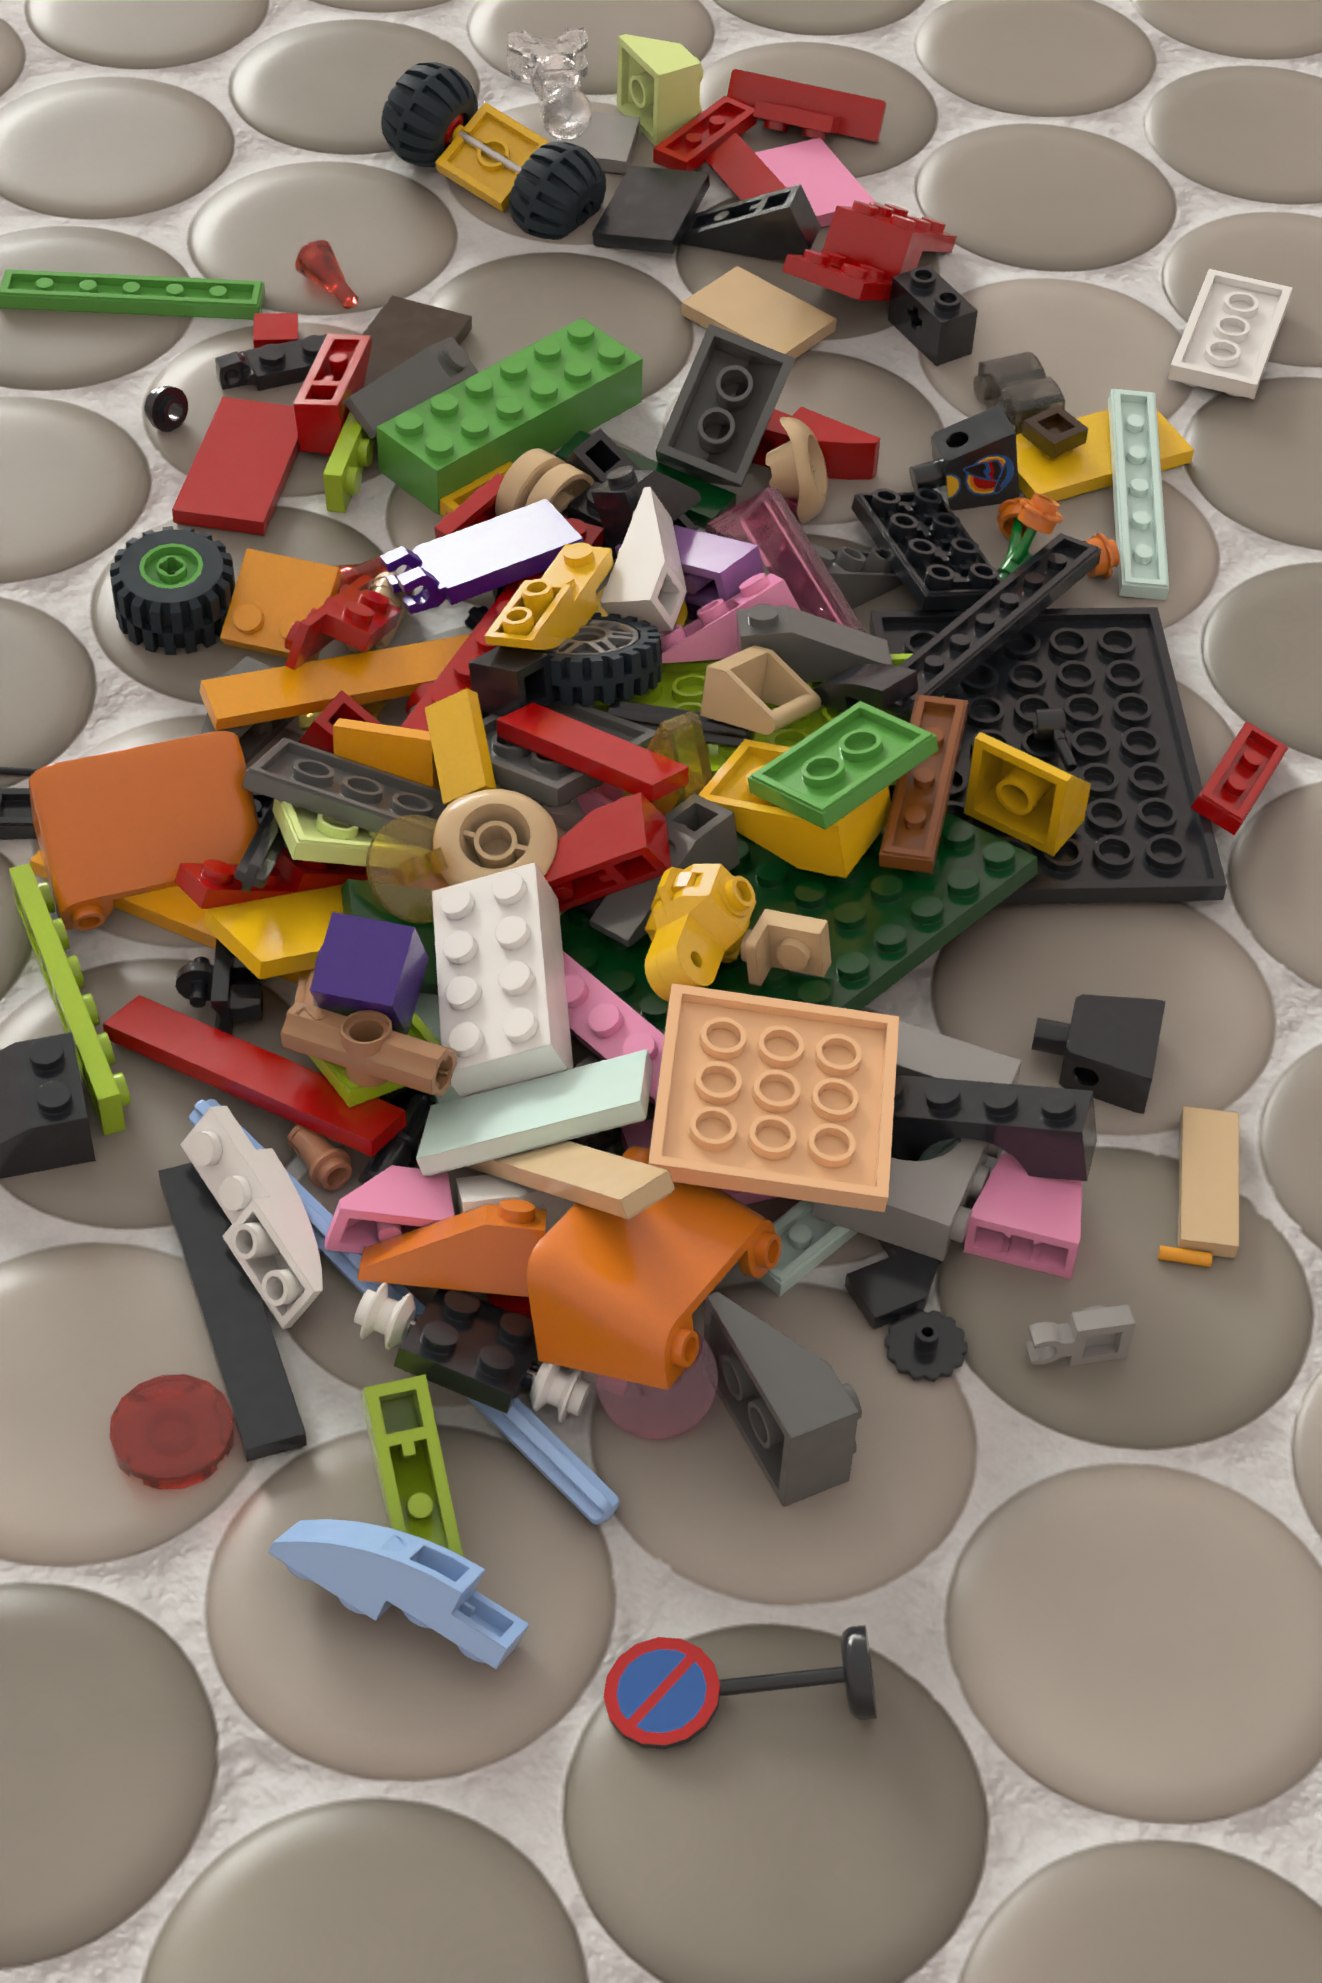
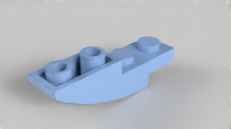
M334 1519L299 1520L277 1538L268 1551L269 1554L285 1563L287 1569L295 1576L313 1581L339 1597L340 1602L347 1609L358 1614L367 1615L376 1621L394 1605L401 1609L412 1623L420 1627L433 1629L455 1643L466 1657L477 1662L487 1663L494 1669H497L520 1644L530 1625L476 1591L486 1569L426 1539L392 1528L357 1521Z

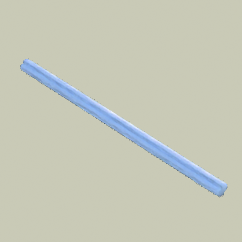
M215 1099L198 1101L194 1105L195 1109L189 1115L190 1123L195 1127L210 1107L221 1105ZM241 1126V1128L243 1129V1131L245 1132V1134L247 1135V1137L249 1138V1140L251 1141V1143L253 1144V1146L255 1147V1149H256V1150H257V1149H264V1148ZM287 1171L311 1222L319 1252L363 1295L367 1289L376 1292L382 1283L358 1280V1270L362 1254L325 1250L324 1240L333 1215ZM388 1283L389 1297L394 1300L400 1301L406 1294L411 1293L404 1285ZM413 1295L416 1315L421 1316L426 1307ZM466 1397L592 1524L597 1525L603 1521L607 1522L612 1518L620 1505L619 1497L519 1398L515 1399L506 1414Z

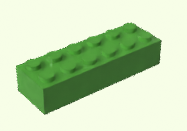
M580 318L377 426L379 472L433 512L440 515V499L509 461L514 463L529 450L539 448L551 453L564 446L579 430L587 433L641 403L643 358L584 318Z

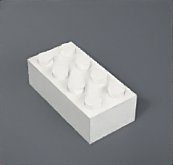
M535 862L432 891L441 1046L456 1050L457 1066L451 1078V1085L458 1095L462 1098L573 1069L558 898Z

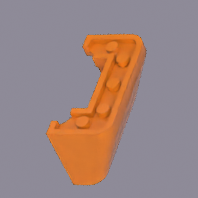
M214 731L53 763L38 769L30 776L29 792L33 825L57 917L62 918L66 930L77 929L85 931L101 926L105 922V918L112 913L114 899L178 886L174 881L180 863H204L207 859H215L228 864H239L260 824L253 793L242 788L247 767L241 744L236 734L229 731Z
M633 1145L622 1154V1157L648 1164L650 1148ZM673 1182L675 1190L671 1194L629 1220L575 1203L539 1240L528 1261L527 1288L538 1361L668 1390L685 1368L693 1365L698 1354L699 1337L693 1328L692 1314L732 1267L739 1262L740 1270L744 1276L761 1278L769 1269H773L776 1266L781 1254V1238L776 1234L774 1225L769 1219L720 1188Z

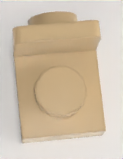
M765 909L755 927L746 931L741 944V959L743 962H747L749 984L761 986L772 967L824 977L831 965L828 920Z

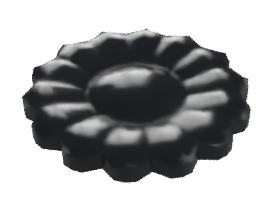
M918 1309L912 1315L906 1313L900 1315L898 1322L889 1325V1335L885 1337L884 1345L888 1349L887 1359L896 1364L898 1373L908 1374L914 1381L926 1379L935 1382L940 1377H951L954 1369L963 1366V1356L967 1353L968 1345L963 1341L965 1332L963 1329L956 1327V1321L953 1318L943 1317L939 1311L933 1310L927 1313L922 1309Z

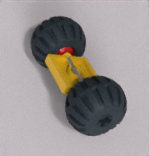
M438 62L419 63L409 68L397 80L394 88L391 89L382 111L381 128L389 147L394 153L407 163L419 167H436L439 173L501 212H504L509 205L512 219L525 233L543 239L559 240L568 236L580 225H583L601 209L606 193L605 173L599 162L585 148L568 142H549L486 102L478 110L477 96L470 82L455 68Z

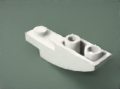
M227 1105L210 1107L180 1145L232 1223L222 1236L281 1328H291L323 1291L321 1261L311 1222L290 1176L273 1148L256 1150Z

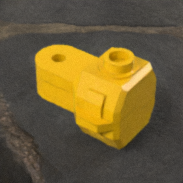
M693 864L685 869L671 867L664 871L652 902L651 914L644 929L652 941L645 958V974L651 988L660 998L669 1002L672 983L701 988L710 985L716 977L721 962L730 963L737 959L744 934L748 930L750 918L756 904L753 887L746 878L732 876L722 864Z

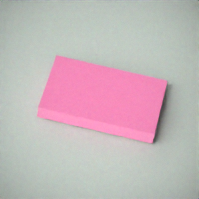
M821 138L755 152L787 188L798 184L802 185L821 228L831 225L837 205L852 207L854 200L867 204L869 202L876 203Z

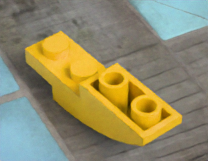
M587 543L565 544L541 579L524 580L485 634L486 644L547 650L558 647L567 637L571 639L579 632V628L583 625L585 626L598 610L596 590L614 565L611 548L593 547Z

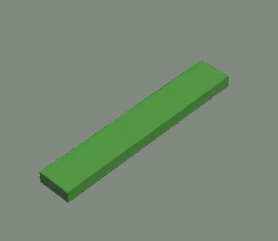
M11 269L5 270L0 286V308L254 320L255 313H262L265 298V284L262 281Z

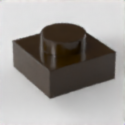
M1059 405L1024 420L1022 436L1051 459L1085 444L1088 434V428Z

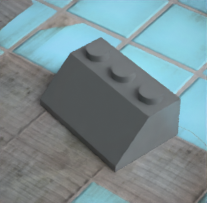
M709 324L656 448L657 462L708 483L742 488L791 372L795 358Z

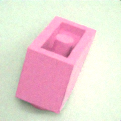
M391 1165L339 1200L324 1240L325 1250L363 1254L365 1247L454 1216L448 1172L423 1176L420 1169Z

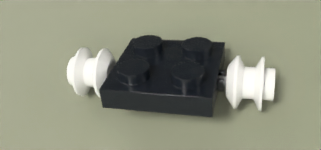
M383 1282L376 1292L367 1289L355 1313L354 1323L361 1325V1339L365 1340L371 1333L376 1331L384 1335L385 1349L387 1350L402 1343L398 1349L394 1367L416 1376L426 1374L428 1381L506 1414L524 1386L527 1389L531 1388L529 1396L534 1412L539 1411L545 1404L552 1405L558 1408V1422L562 1423L568 1412L576 1416L580 1414L592 1385L591 1381L583 1379L585 1371L575 1370L571 1374L562 1370L559 1365L543 1362L539 1368L540 1365H537L538 1355L533 1321L523 1314L512 1313L478 1299L467 1291L439 1288L420 1316L416 1315V1306L412 1293L406 1294L400 1301L394 1300L389 1297L388 1283Z

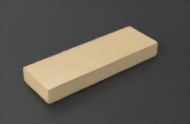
M1187 1106L1182 1108L1179 1143L1178 1248L1210 1252L1213 1254L1212 1256L1236 1258L1239 1248V1113Z

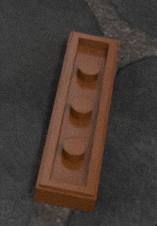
M916 694L910 724L937 735L938 751L896 780L879 853V866L933 873L967 718L968 700Z

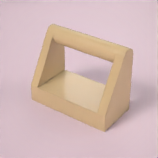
M753 645L707 666L700 716L769 735L817 711L821 706V699L773 650ZM764 702L775 704L779 707L771 710Z

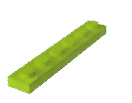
M30 863L9 868L17 910L64 1033L72 1032L79 1072L103 1135L106 1136L126 1130L122 1107L131 1105L128 1086L122 1072L112 1074L110 1066L115 1064V1057L107 1033L97 1034L94 1026L100 1025L98 1011L92 994L81 995L79 988L85 986L77 956L67 957L64 950L70 949V944L62 918L52 920L50 913L55 912L50 887L47 881L37 882Z

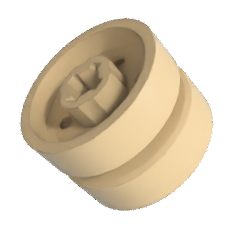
M543 449L529 450L512 464L500 484L495 503L496 517L547 499L563 517H567V505L595 482L590 475L570 464H566L560 458Z

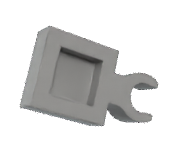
M1129 1304L1112 1307L1102 1305L1090 1306L1082 1311L1071 1312L1069 1323L1039 1322L1028 1326L1032 1341H1026L1025 1347L1030 1362L1034 1365L1051 1363L1062 1357H1067L1069 1366L1127 1358L1136 1323Z

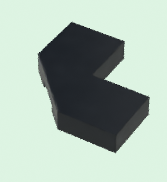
M878 1239L889 1257L846 1274L845 1288L874 1330L899 1320V1316L904 1313L913 1314L915 1310L925 1309L938 1265L941 1262L940 1260Z

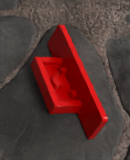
M739 69L732 70L727 97L753 107V117L765 119L763 127L787 132L788 124L803 127V136L821 138L822 140H825L827 133H834L879 142L887 105L884 100Z
M364 574L352 584H345L334 597L329 596L318 609L312 608L307 617L301 622L296 620L293 623L284 645L286 649L290 650L285 666L296 670L334 639L366 652L396 627L402 609L389 604V599L381 593L369 590L373 578Z

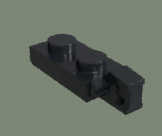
M327 334L320 336L311 335L304 339L281 344H267L261 348L245 352L241 351L239 353L235 351L215 358L217 380L222 390L244 385H256L258 391L304 382Z

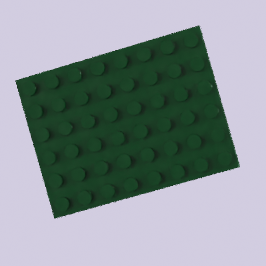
M888 785L890 800L892 801L895 786ZM946 812L933 873L879 866V853L885 831L884 827L849 875L843 878L798 869L736 831L740 864L729 872L732 876L746 878L753 887L756 904L748 929L755 927L765 909L828 920L831 965L824 977L772 967L762 985L759 986L749 984L747 962L742 961L740 949L736 960L730 963H720L713 983L704 988L860 1011L1037 875V857ZM572 908L561 914L560 926L563 951L665 1035L669 1002L660 998L653 991L645 974V958L652 943L649 934L647 933L633 945L627 947L590 927V917Z

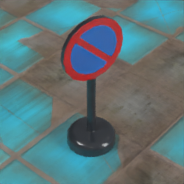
M866 1625L851 1626L844 1630L841 1636L843 1666L721 1680L718 1679L714 1663L701 1648L680 1638L657 1637L635 1644L618 1657L607 1675L603 1696L608 1717L613 1726L623 1738L643 1748L668 1749L690 1742L707 1729L718 1710L720 1696L845 1683L850 1713L860 1720L877 1718L873 1671Z

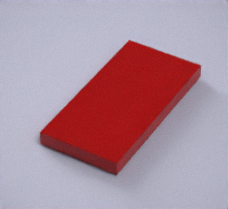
M222 397L172 508L173 523L265 535L300 450L294 406Z

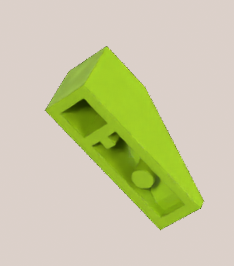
M426 1374L364 1387L361 1399L390 1528L426 1539L463 1557Z

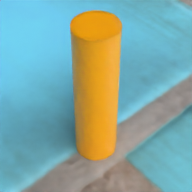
M1159 1246V1260L1211 1267L1213 1254L1210 1252Z

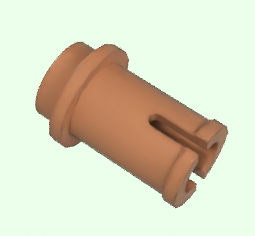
M296 1125L290 1131L287 1137L290 1142H287V1146L296 1153L309 1169V1179L316 1187L329 1191L336 1190L350 1179L352 1174L351 1158L344 1149L335 1148L327 1137L301 1125Z

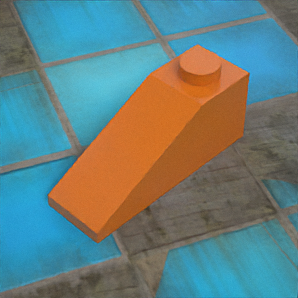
M509 1199L501 1201L499 1205L486 1204L370 1245L363 1250L358 1270V1280L529 1297L527 1288L528 1261L534 1247L545 1235L547 1210L536 1209L535 1205L528 1201Z

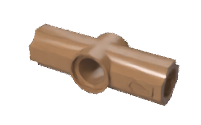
M296 1001L286 1012V1020L280 1032L282 1047L345 1067L347 1078L357 1086L376 1087L390 1081L441 1097L451 1085V1078L457 1066L456 1050L393 1031L389 1017L374 1010L358 1011L345 1016Z

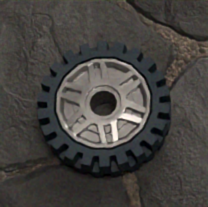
M594 613L588 623L579 628V632L571 639L567 637L558 647L547 650L526 649L549 654L554 696L553 703L561 700L562 705L573 706L575 702H582L583 706L594 705V701L611 704L615 703V698L626 701L633 699L634 694L639 696L647 694L648 689H655L658 686V682H661L662 653L660 632H658L656 626H651L650 622L645 620L638 621V618L633 616L621 619V614L610 613L608 616L602 617L601 613Z

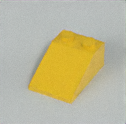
M744 739L698 795L734 812L737 832L796 868L823 873L828 876L846 878L886 826L891 806L889 786L824 830L750 793L747 777L791 747Z

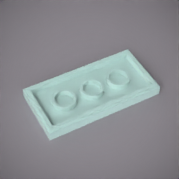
M648 1049L431 1105L416 1156L422 1175L431 1176L645 1121L653 1073V1064Z

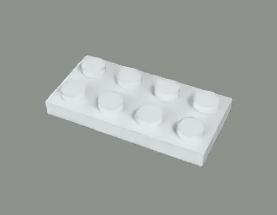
M1209 269L1172 360L1168 379L1182 382L1191 387L1200 386L1225 392L1234 397L1254 399L1289 305L1293 287Z

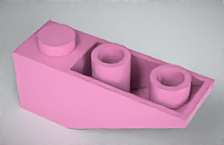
M765 573L756 574L739 586L741 592L725 602L720 598L703 606L697 612L699 618L682 628L680 624L674 625L673 631H662L660 633L662 663L720 660L738 653L736 614L738 609H750L760 604L789 606L798 610L800 608L784 579L772 573L767 576Z

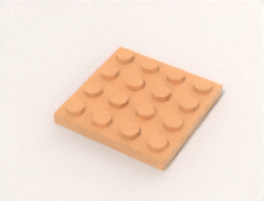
M672 983L648 1164L669 1170L673 1182L885 1212L889 1197L899 1016Z

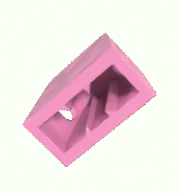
M1008 1152L1001 1154L972 1208L973 1211L969 1220L963 1252L1071 1279L1081 1238L1082 1181L1029 1176L1023 1166Z

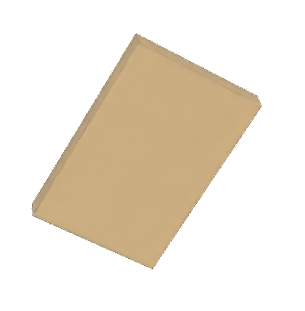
M739 266L734 267L681 302V315L706 329L709 324L795 359L836 331L837 318Z

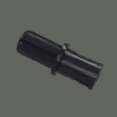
M418 1093L407 1101L403 1108L406 1110L407 1126L399 1131L393 1139L372 1157L358 1178V1182L362 1183L361 1185L391 1165L408 1167L409 1163L417 1161L416 1156L430 1107L436 1104L434 1101Z

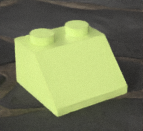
M628 34L618 36L617 109L623 115L640 117V132L654 146H657L702 113L700 83L703 80V68L699 59L694 57L680 43Z

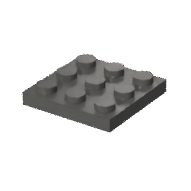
M558 700L546 706L548 709L657 753L660 751V732L590 706H583L579 702H575L573 706L562 705L561 700ZM492 714L483 719L495 783L500 785L501 788L516 791L539 800L545 806L559 808L569 804L571 800L605 783L498 737L497 719L503 716Z

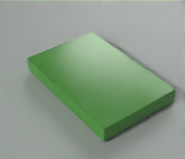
M859 701L747 777L751 794L825 830L938 751L937 735Z

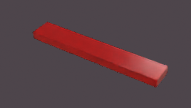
M141 995L135 997L103 1023V1030L107 1033L111 1042L370 1157L379 1152L399 1131L407 1126L406 1110L378 1098L349 1108L323 1074Z

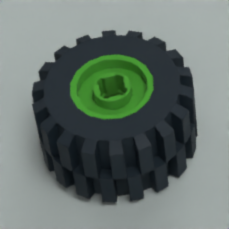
M173 526L162 527L163 530L154 532L151 529L143 532V537L139 539L131 538L126 542V549H119L114 556L115 562L111 563L110 567L116 619L122 633L128 634L129 641L136 646L144 641L145 650L155 653L158 647H163L165 655H176V648H185L186 654L197 652L196 645L203 643L206 648L215 644V635L219 637L221 635L235 589L233 560L231 554L226 553V546L220 540L213 541L211 534L204 531L194 533V528L183 527L181 530H173Z

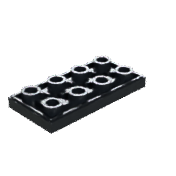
M919 488L916 492L896 493L889 489H876L873 493H858L854 495L851 509L922 611L969 609L1003 581L998 575V571L990 564L979 549V545L971 538L961 524L960 519L954 515L938 491L930 488Z

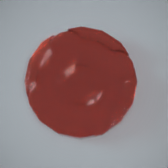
M187 1374L161 1375L139 1383L121 1398L111 1416L109 1435L111 1449L119 1468L129 1477L131 1473L134 1477L142 1479L143 1485L155 1489H183L206 1480L218 1470L217 1464L223 1460L225 1454L228 1457L234 1446V1417L225 1395L210 1382Z

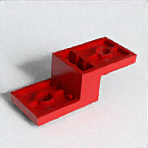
M854 200L852 207L836 206L821 253L805 249L803 255L787 254L782 272L857 300L890 301L893 276L917 268L922 251L952 253L957 236L944 232L946 224L927 217L920 219L909 216V211L887 203L885 205L874 202L867 204Z

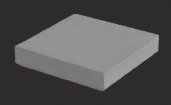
M561 108L549 142H568L583 147L599 162L604 172L626 174L640 131V117Z

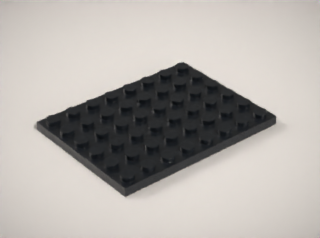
M1158 607L1045 609L944 695V698L968 700V713L946 812L1037 857L1038 874L999 904L1209 901L1224 899L1227 884L1211 821L1191 809L1192 804L1203 788ZM966 610L871 611L870 633L873 636L887 640L890 654H914ZM1058 708L1064 711L1066 719L1065 736L1078 765L1074 771H1066L1056 748L1053 746L1052 738H1034L1033 721L1037 720L1036 709ZM980 732L1091 783L1085 819L1054 857L964 813L974 740Z

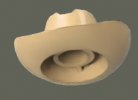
M781 417L780 423L786 430L790 441L766 454V465L771 468L772 473L769 484L777 498L798 499L797 515L801 523H806L814 519L821 512L826 502L828 492L826 465L819 443L811 429L801 420L792 417Z
M505 789L482 790L457 798L441 813L433 835L434 856L438 868L449 886L534 862L539 867L543 876H545L554 861L558 847L557 827L551 815L530 797Z

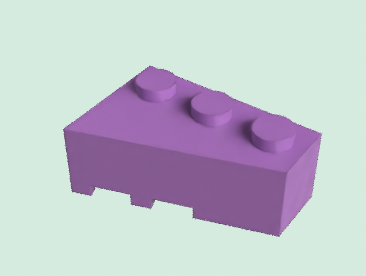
M673 525L687 590L684 600L690 620L694 621L699 618L697 612L706 604L720 598L724 602L741 592L739 586L744 581L756 574L764 573L759 545ZM622 544L615 546L617 555Z

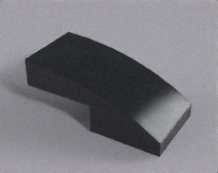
M863 664L841 672L813 688V690L820 697L821 705L840 712L846 711L859 701L885 709L918 689L917 671L891 664Z

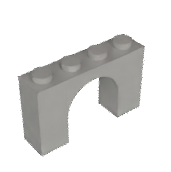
M899 1020L896 1075L1022 1085L1017 1083L1022 1060ZM957 1138L959 1144L955 1148L934 1159L906 1161L891 1157L889 1197L885 1212L813 1202L812 1217L944 1261L952 1241L962 1243L966 1236L970 1216L973 1211L967 1208L971 1198L978 1199L990 1176L991 1167L985 1166L988 1157L991 1156L998 1159L1002 1149L980 1140Z

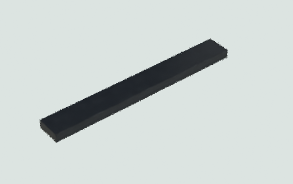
M1062 533L1057 535L899 665L917 671L918 689L885 709L875 708L910 723L916 694L943 697L1096 567L1100 562L1101 549Z

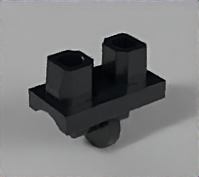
M217 938L214 966L210 964L208 958L201 956L195 958L193 963H188L178 970L175 985L178 993L184 998L189 999L190 1005L195 1008H202L206 1005V1001H211V1007L216 1011L215 1028L232 1035L233 1021L262 1020V984H236L237 980L260 979Z

